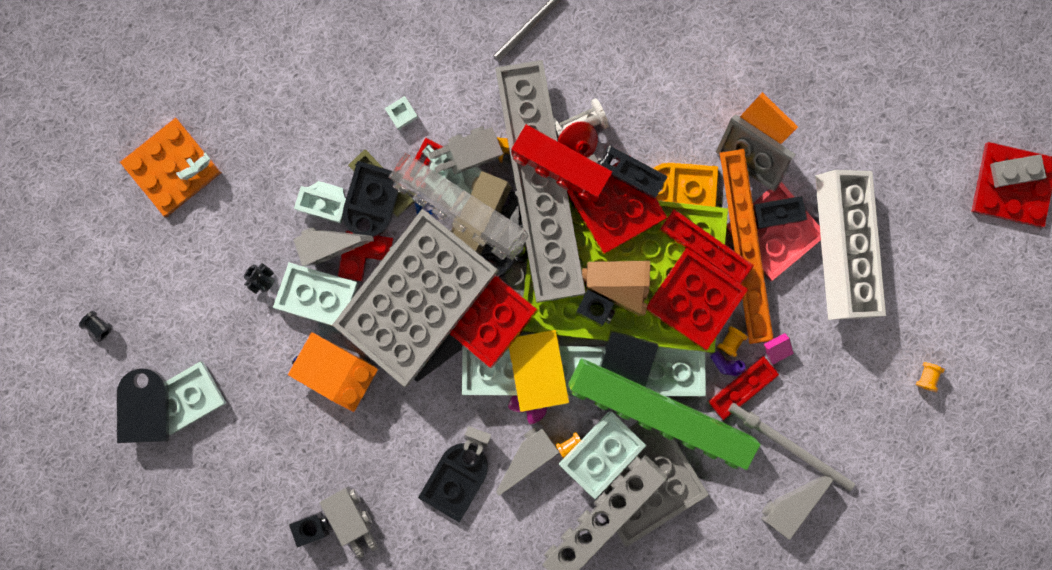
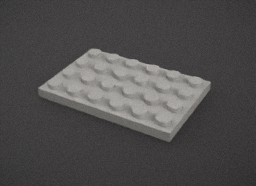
M422 209L332 325L402 386L408 387L499 270L427 211Z

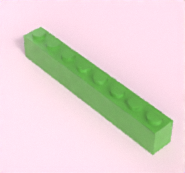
M583 358L580 359L568 383L575 397L585 400L587 397L595 401L594 404L601 409L608 410V408L617 411L616 414L623 419L630 420V418L639 421L638 424L648 430L655 428L660 431L662 436L673 440L674 437L682 440L684 446L695 450L696 447L704 450L703 453L706 456L715 460L719 457L725 460V464L734 469L741 467L747 470L761 445L755 437Z

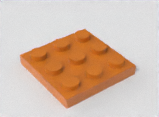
M176 117L120 161L125 170L166 218L222 173L213 161L210 160L209 165L195 176L187 180H180L176 173H180L182 170L190 167L187 159L191 158L195 164L199 158L204 156L205 152Z

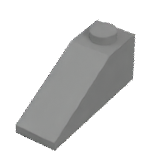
M315 228L306 229L301 232V236L293 239L302 266L318 265L374 241L373 237L368 235L326 230L316 231Z
M534 427L523 435L526 439L522 441L496 492L499 496L559 453L543 428L537 430Z
M823 475L775 499L773 503L771 501L768 502L762 510L764 515L761 519L790 540L833 482V479Z

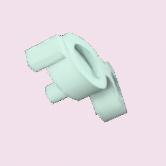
M204 153V156L199 158L195 164L189 158L187 162L190 167L176 174L180 180H187L206 168L211 159L207 153Z

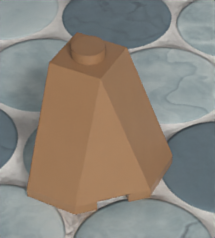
M650 261L588 262L587 268H582L583 283H586V290L613 302L615 305L637 316L646 315L647 303H644V299H647V294L649 293Z

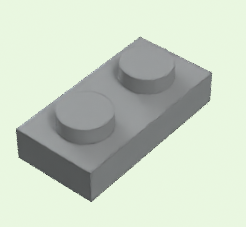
M1041 155L990 164L995 188L1046 178Z

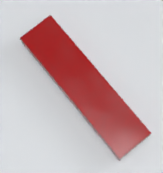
M675 209L659 229L685 249L688 248L739 284H742L754 267L749 261Z

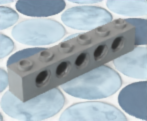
M644 455L642 459L637 456L627 467L630 471L624 477L620 474L612 482L611 486L613 489L607 495L603 492L594 501L596 507L591 512L586 510L577 519L580 524L574 530L571 527L566 530L560 537L563 540L558 547L553 544L544 554L546 560L542 565L547 570H580L662 485L667 475L648 456ZM634 477L640 478L644 486L636 489L632 487L630 480ZM617 495L623 496L626 499V505H616L613 497ZM597 514H606L609 517V522L605 524L600 523L597 519ZM580 532H590L592 535V540H583L580 536ZM564 549H572L576 557L568 558L564 554Z

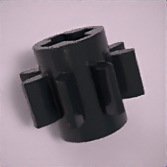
M263 263L259 267L253 264L244 274V279L246 280L244 285L255 294L259 290L263 293L267 292L274 283V278L272 277L274 272Z

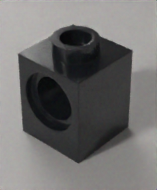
M587 290L575 314L602 327L604 323L609 324L615 314V311L612 310L614 303ZM592 304H600L603 307V314L601 316H594L590 312Z
M320 511L289 524L296 547H301L329 535L330 523L326 515L323 516ZM308 522L316 525V534L313 535L307 532L306 525Z

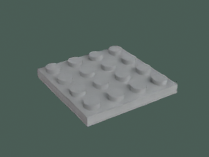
M638 422L629 427L646 445L637 456L640 459L644 455L648 456L667 475V478L616 531L626 547L709 495L676 441L662 436L660 431L655 428L648 430L640 426ZM630 463L620 473L623 477L630 471L627 468ZM634 477L630 480L632 487L636 489L644 486L640 478ZM612 482L603 491L606 495L613 489L611 486ZM617 495L613 497L616 505H626V499L623 496Z

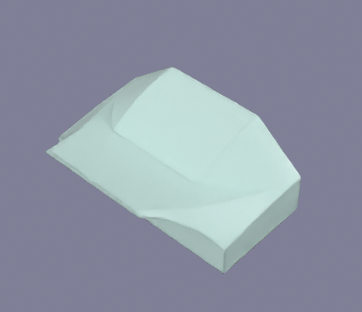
M320 181L309 187L301 186L294 209L328 221L342 223L343 207L346 200L343 188Z

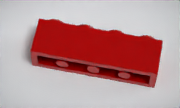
M525 124L511 148V156L514 157L513 160L522 166L529 165L535 168L534 171L544 178L549 176L555 179L558 186L565 190L573 189L578 192L577 195L587 202L592 200L597 203L612 175V171L527 124Z

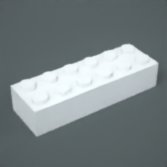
M833 170L815 175L828 320L886 316L872 171Z

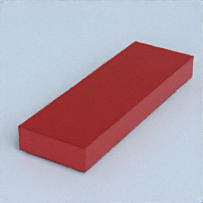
M762 356L707 402L724 421L732 414L728 411L732 403L741 407L777 378L779 374L769 361Z

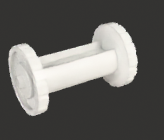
M596 98L591 100V109L561 123H558L553 118L557 140L567 126L577 121H585L592 126L600 124L603 129L608 128V120L599 101Z

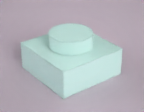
M405 96L385 108L398 130L418 118Z

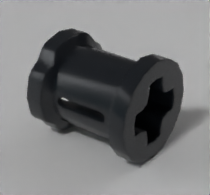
M90 311L81 319L78 326L91 333L95 341L101 342L112 331L113 326L110 323L106 324L97 317V312Z

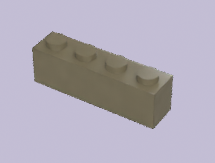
M481 171L479 177L474 179L471 186L473 191L469 199L466 198L463 202L461 217L459 221L456 220L451 229L452 233L480 255L512 189L507 181Z

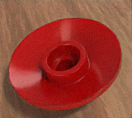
M577 121L567 126L557 141L588 158L595 152L598 136L591 124L585 121Z

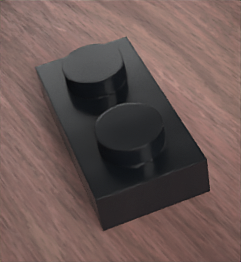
M803 196L753 205L757 229L807 220Z

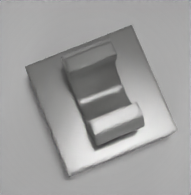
M468 426L464 437L467 439L464 444V450L467 451L470 444H476L478 446L476 455L479 456L483 446L487 447L491 434Z

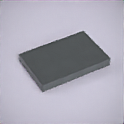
M736 114L730 119L716 150V153L720 155L722 152L744 149L748 175L773 192L778 189L796 156L795 153Z

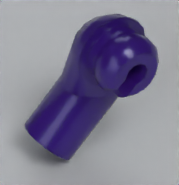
M720 350L709 356L723 375L739 376L745 371L746 366L743 361L726 360Z

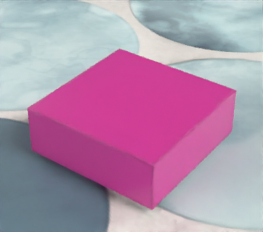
M786 333L764 344L767 357L772 365L794 354L790 338Z

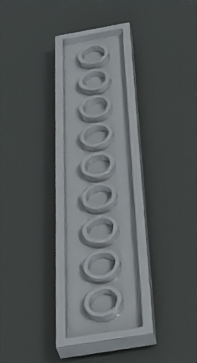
M543 60L496 67L495 71L510 156L511 148L525 124L557 141ZM511 156L536 303L585 295L567 190L558 186L555 179L549 176L544 178L534 171L535 168L529 165L522 166L513 160L514 157Z

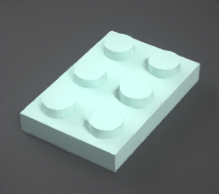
M289 262L273 308L333 326L334 321L355 296L358 283Z
M200 361L166 381L169 390V436L226 404L204 362Z
M609 411L568 453L559 465L596 499L646 445L614 413Z

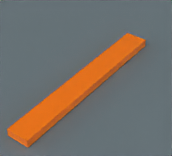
M740 149L720 153L734 249L737 254L754 265L741 284L748 289L742 300L749 344L768 342L773 340L745 151Z

